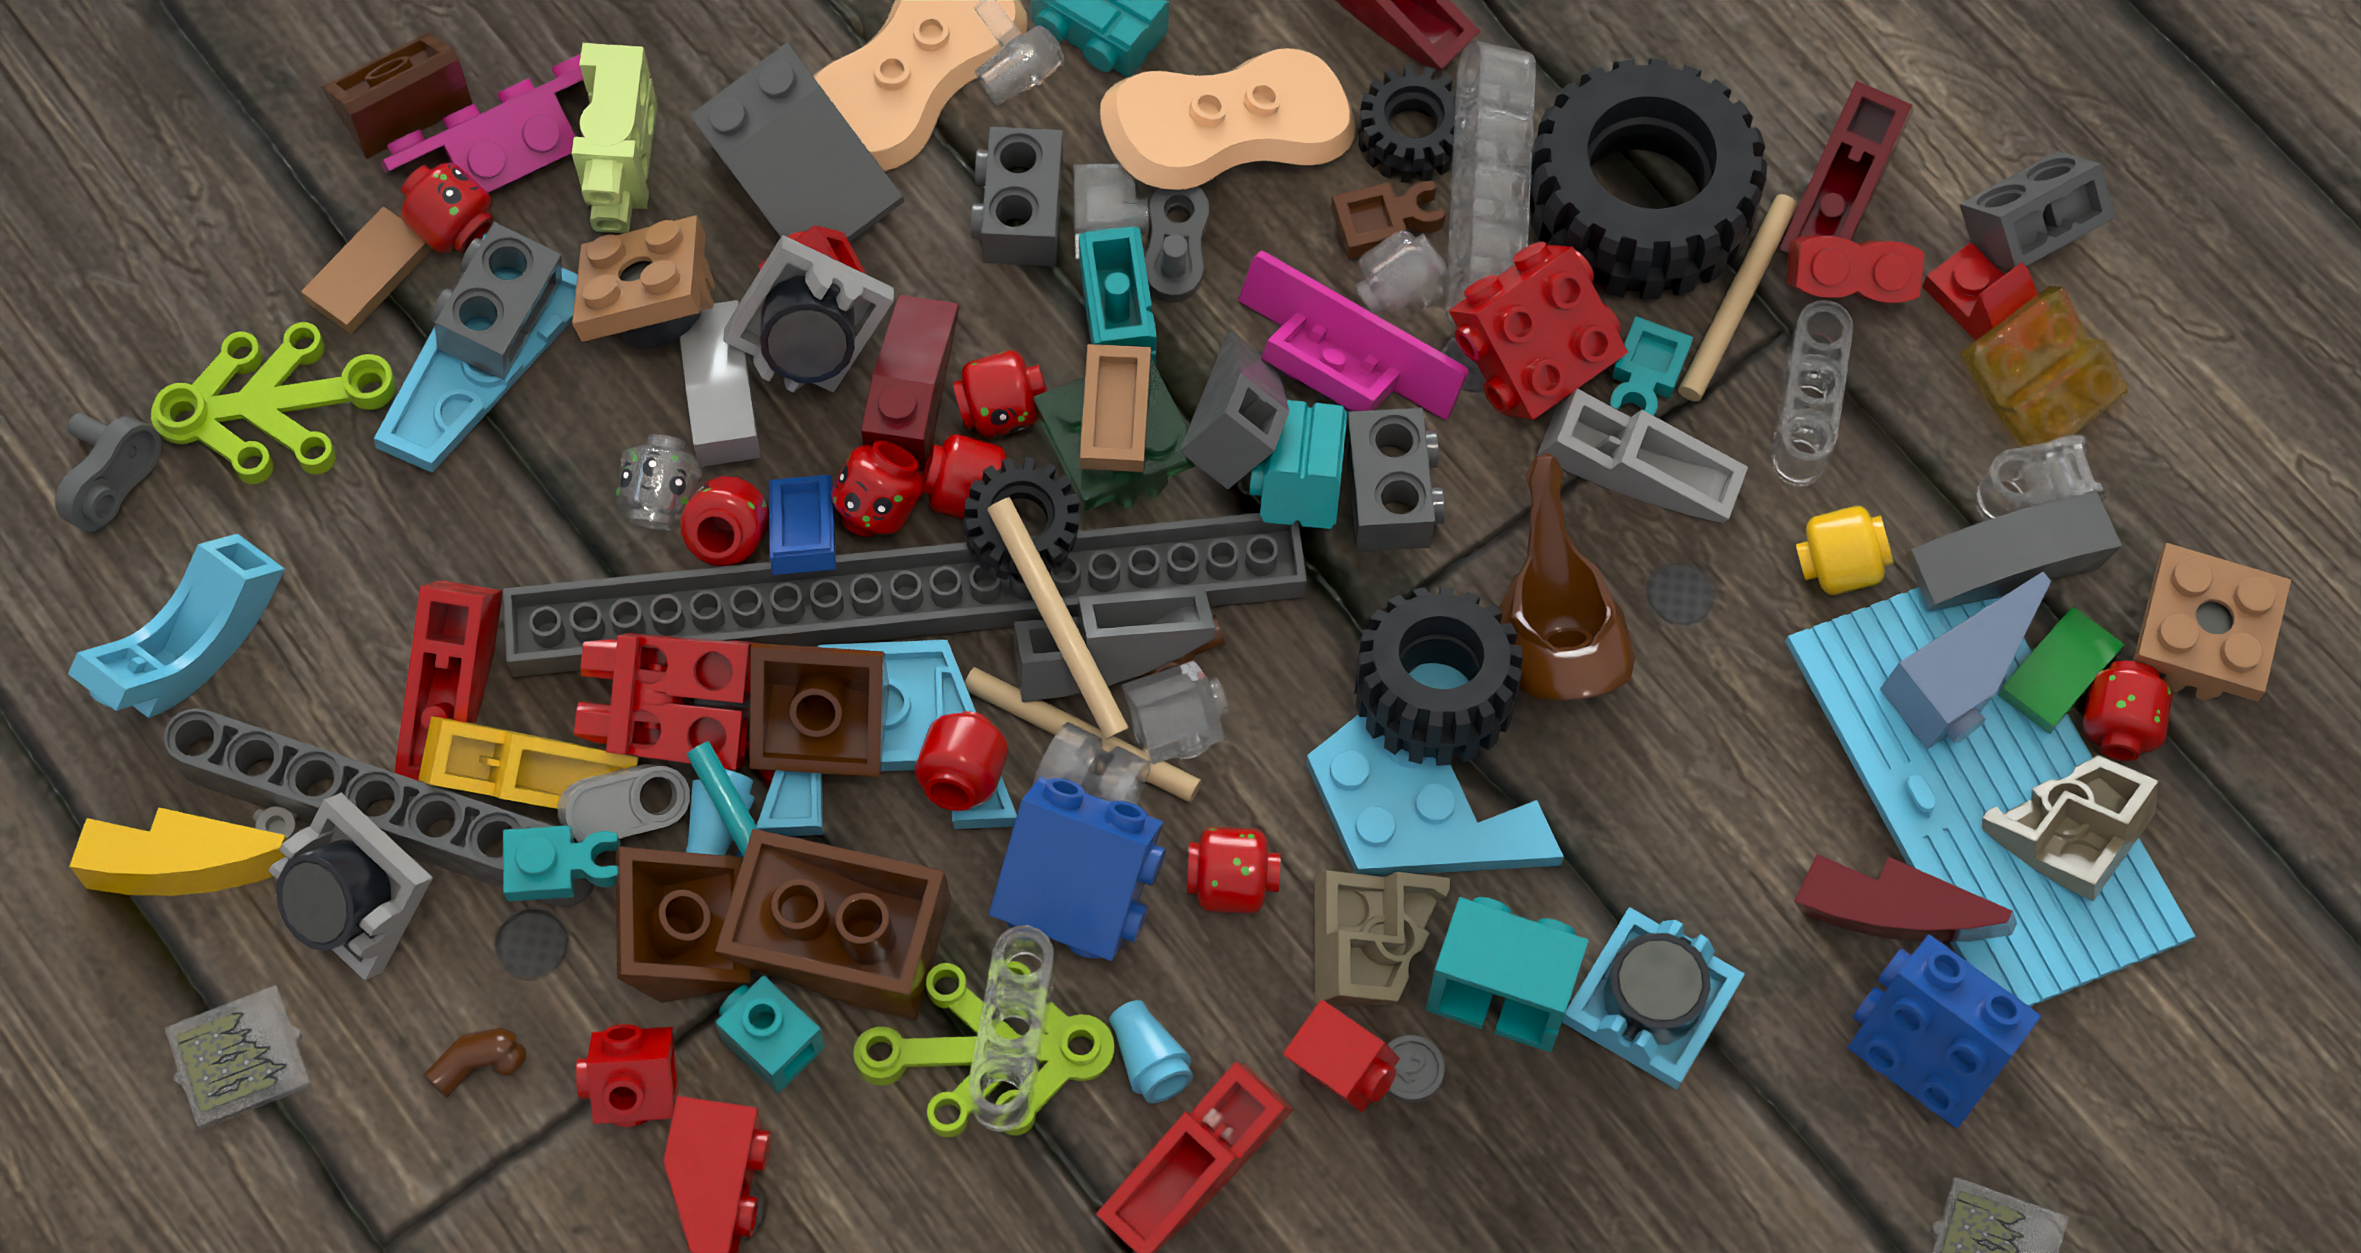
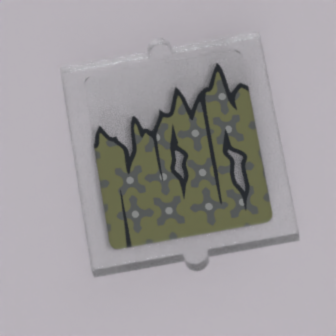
M277 985L165 1028L178 1068V1072L174 1075V1080L180 1087H184L196 1125L200 1130L313 1086L298 1045L302 1040V1033L297 1027H292Z
M1954 1177L1950 1185L1941 1220L1936 1222L1930 1230L1932 1236L1935 1237L1931 1253H2059L2069 1217Z

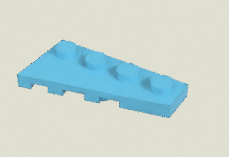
M511 267L501 268L494 273L496 277L503 280L516 279L523 274L520 270ZM562 268V281L505 380L437 349L434 327L374 437L375 448L433 473L572 322L578 274ZM484 317L471 318L464 323L467 328L476 331L485 330L494 324L491 320Z

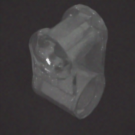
M2080 435L2065 436L2048 443L2000 452L1991 463L1975 494L1976 506L1981 515L1989 520L2035 505L2096 491L2103 502L2106 499L2107 493L2101 483L2095 482L2086 457L2090 448L2087 439ZM2001 482L2013 484L2020 493L2009 491Z

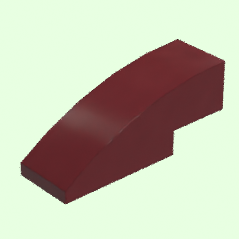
M1335 0L1382 39L1425 66L1435 69L1438 73L1480 32L1451 0Z
M1816 854L1794 901L1804 915L1842 929L1888 939L1923 942L1930 934L1939 942L1976 941L2012 935L2017 925L2013 910L1891 857H1888L1878 880H1875Z

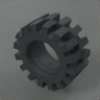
M1415 65L1404 66L1403 77L1398 78L1395 69H1390L1384 72L1383 83L1375 78L1369 85V93L1364 92L1359 116L1358 144L1361 153L1367 151L1366 161L1372 168L1383 162L1381 175L1391 179L1394 171L1398 170L1402 172L1401 182L1411 183L1412 173H1419L1421 182L1431 181L1433 168L1442 176L1449 171L1451 161L1456 164L1459 160L1467 131L1468 104L1463 105L1465 95L1460 87L1451 91L1453 80L1446 74L1437 82L1434 80L1435 69L1425 66L1423 76H1416ZM1417 111L1432 118L1436 128L1428 136L1410 138L1395 132L1390 125V120L1397 113Z
M1013 457L1004 459L999 470H995L993 465H990L983 470L980 482L977 479L974 480L970 487L969 498H966L963 532L964 536L967 535V548L971 556L975 553L978 554L979 565L984 570L988 571L993 566L998 569L997 577L1008 580L1009 573L1019 574V582H1024L987 511V508L1010 497L1011 500L1018 498L1031 500L1042 508L1047 524L1042 533L1033 538L1032 541L1049 574H1051L1052 566L1056 564L1060 568L1067 561L1069 550L1073 551L1080 522V514H1078L1080 503L1077 493L1071 494L1072 483L1065 475L1060 479L1055 476V466L1046 462L1043 469L1035 467L1036 458L1024 457V464L1016 466L1014 465Z

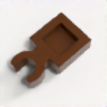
M1391 182L1333 195L1331 209L1347 258L1351 259L1406 246L1408 236L1406 229L1411 228L1420 233H1433L1443 228L1445 221L1444 209L1426 212L1418 207L1421 203L1435 200V182H1418L1408 189L1406 195L1395 197Z

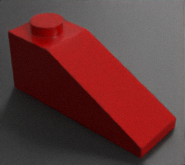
M443 580L420 586L394 773L420 781L418 778L431 716L476 724L494 656L503 590Z

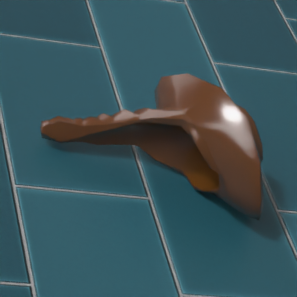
M1544 454L1534 458L1525 474L1532 497V506L1529 512L1530 531L1527 558L1521 571L1515 574L1499 606V610L1502 612L1501 624H1512L1517 633L1515 645L1522 647L1523 661L1519 684L1520 689L1533 698L1563 701L1588 699L1607 694L1630 681L1636 656L1622 609L1612 598L1598 567L1578 552L1567 534L1560 498L1563 471L1556 456Z

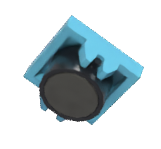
M1629 907L1567 1008L1562 1023L1678 1090L1745 974L1713 956L1715 950L1708 938L1703 935H1699L1694 939L1687 937L1683 933V924L1679 921H1662L1660 925Z

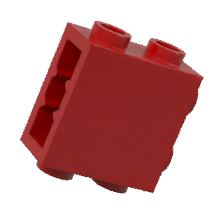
M1545 242L1532 244L1519 251L1512 258L1514 265L1499 276H1487L1470 285L1464 291L1466 299L1448 310L1458 328L1455 331V338L1459 347L1469 359L1476 362L1486 381L1483 384V390L1488 401L1498 412L1506 416L1534 420L1628 353L1619 336L1621 325L1617 316L1606 304L1602 303L1591 282L1594 279V274L1588 261L1574 247L1546 245Z

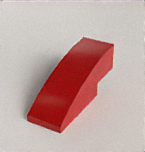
M1235 1062L1191 1113L1184 1112L1096 1215L1136 1253H1156L1240 1170L1290 1115L1294 1108L1246 1064Z

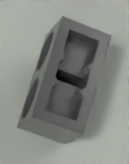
M990 127L988 150H977L975 165V185L985 187L984 203H973L971 214V239L982 240L983 263L1056 267L1064 162L1063 130ZM1018 166L1030 169L1025 173L1019 174L1007 171ZM1011 219H1020L1027 222L1019 227H1010L1003 224Z
M2061 151L2045 157L1960 203L1970 241L1993 264L2010 270L2020 263L2028 266L2116 218L2101 163Z
M494 222L483 241L475 238L469 245L460 266V271L464 273L454 291L448 288L443 290L434 305L430 320L435 323L437 349L505 380L562 281V254ZM505 267L515 268L523 273L518 278L512 280H503L494 275L497 270ZM475 317H484L494 323L491 327L480 331L469 329L464 325L469 319Z
M1423 408L1348 412L1345 448L1355 552L1430 548L1434 525L1444 524L1445 509L1442 487H1431L1430 468L1438 467V440L1436 430L1425 431ZM1393 445L1400 447L1407 454L1401 457H1389L1380 452L1379 449L1384 446ZM1395 501L1403 502L1410 506L1413 511L1407 514H1394L1387 510L1384 505Z

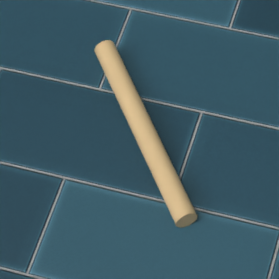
M1783 194L1775 197L1678 389V392L1684 398L1694 402L1701 400L1798 207L1797 202L1793 198Z
M1008 497L987 508V511L1105 739H1109L1123 732L1129 727L1013 502Z
M976 667L970 671L965 680L969 693L1189 803L1193 801L1200 788L1201 779L1115 736L1105 739L1099 728L1042 700L1022 702L1020 689Z

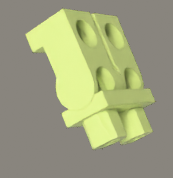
M582 43L580 68L590 104L583 111L580 119L583 138L574 137L572 157L581 184L584 201L587 206H592L590 216L592 229L598 232L628 233L632 209L647 210L649 197L646 180L658 106L644 47Z

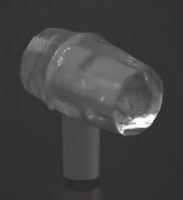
M980 0L974 6L976 13L1002 47L974 71L981 86L997 106L1035 85L1043 84L1045 78L1065 63L1062 48L1048 29L1038 25L1021 34L997 0Z

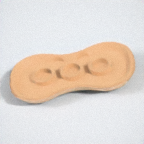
M895 0L884 26L866 45L828 64L813 77L884 172L902 166L920 153L930 139L943 107L959 89L974 79L999 68L1016 54L1026 36L1028 26L1027 14L1020 0Z
M1297 49L1270 51L1251 58L1227 73L1195 76L1164 71L1143 72L1128 77L1112 86L1105 93L1100 106L1103 132L1116 159L1134 178L1147 185L1161 189L1181 190L1193 188L1208 182L1233 166L1255 161H1273L1295 165L1324 164L1342 156L1351 147L1355 138L1356 126L1354 115L1339 80L1329 66L1319 57Z

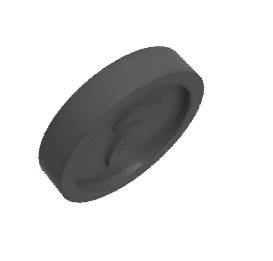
M1405 1035L1391 1041L1388 1046L1401 1059L1394 1067L1397 1071L1396 1077L1387 1093L1396 1100L1406 1103H1418L1432 1097L1440 1088L1445 1074V1062L1440 1050L1428 1039L1416 1035Z

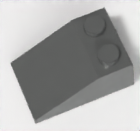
M787 42L690 114V117L780 237L782 235L787 237L801 231L806 232L816 225L844 232L850 243L906 201Z

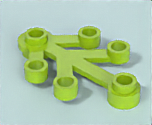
M299 322L286 330L282 345L240 392L219 395L236 373L249 374L258 369L263 361V352L257 339L248 332L240 331L230 334L223 341L221 353L192 385L175 383L159 392L151 409V421L155 430L164 440L174 444H188L199 440L230 461L238 477L243 482L259 484L267 480L273 472L274 464L267 448L256 441L244 442L219 423L245 419L294 452L301 468L305 472L317 475L331 469L336 460V452L329 437L318 431H308L282 412L352 402L361 409H380L393 398L396 392V380L390 365L385 359L373 354H364L355 357L346 365L342 377L281 386L299 364L309 365L315 363L322 357L325 350V344L318 328L308 322ZM302 338L314 339L312 345L308 348H294L297 341ZM239 348H252L250 354L245 358L235 359L232 357ZM378 382L382 384L376 391L362 393L364 386L369 383ZM184 411L195 412L189 419L175 422L176 417ZM317 446L325 448L323 455L319 458H305L307 451ZM253 456L262 457L260 465L256 468L245 469L242 467L248 458Z
M1009 961L1000 965L994 972V994L1004 1005L1018 1006L1045 1033L1044 1035H1018L967 988L965 975L958 966L942 963L933 967L927 975L926 988L928 997L936 1006L949 1008L978 1036L903 1039L897 1031L880 1026L873 1027L862 1033L855 1043L853 1052L855 1065L860 1076L868 1083L879 1086L896 1082L901 1078L907 1067L979 1065L953 1092L939 1093L929 1102L927 1108L929 1125L937 1135L942 1137H954L963 1132L968 1123V1116L1019 1064L1046 1063L1022 1091H1007L996 1101L995 1118L998 1127L1009 1135H1021L1032 1128L1036 1113L1069 1079L1076 1081L1092 1080L1108 1069L1114 1056V1039L1105 1023L1096 1017L1085 1014L1066 1016L1033 986L1032 974L1027 966L1020 962ZM1009 975H1018L1025 981L1023 989L1016 993L1006 992L1000 985L1002 980ZM943 977H952L959 983L957 990L949 995L938 993L934 986ZM1083 1036L1090 1039L1094 1046L1088 1054L1076 1055L1068 1048L1070 1041L1076 1037ZM884 1042L889 1044L893 1049L890 1057L884 1061L872 1060L868 1056V1050L875 1043ZM1012 1103H1020L1027 1108L1028 1114L1020 1122H1010L1002 1115L1005 1107ZM953 1105L960 1110L961 1114L956 1122L946 1125L936 1120V1112L942 1106Z

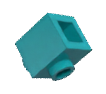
M764 975L751 988L748 985H742L736 989L722 1004L719 1010L721 1017L715 1022L722 1042L777 1094L825 1049L821 1028Z

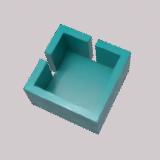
M1459 897L1434 971L1425 1011L1482 1029L1492 996L1495 994L1506 999L1494 1034L1551 1053L1566 1013L1589 939L1577 936L1576 931L1571 926L1554 919L1542 918L1534 922L1513 915L1512 910L1507 905L1494 899L1477 897L1471 901Z

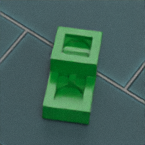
M2073 606L2003 685L1998 695L2051 734L2080 697L2087 693L2096 674L2106 670L2124 648L2125 644Z

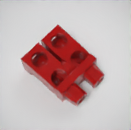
M634 633L617 635V639L584 642L580 666L581 676L613 679L611 704L590 701L578 702L574 736L595 743L607 744V753L630 754L690 764L691 762L686 753L709 741L725 769L737 770L745 766L750 708L684 702V697L735 703L750 701L751 647L753 643L757 642L693 639Z

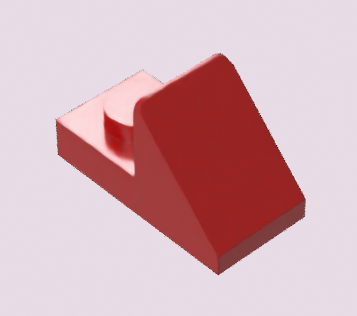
M1972 242L1929 273L1922 287L2005 371H2008L2047 341L2053 333L2028 268L2023 263H2020L2004 275Z

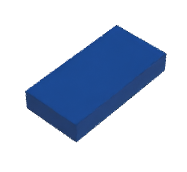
M831 475L774 479L769 481L770 562L772 575L836 570L834 505L831 500L833 486Z

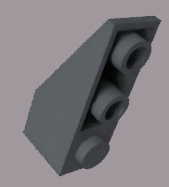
M1232 331L1225 337L1179 451L1191 460L1197 468L1209 474L1226 489L1231 488L1275 451L1289 414L1279 369L1261 359L1262 355Z

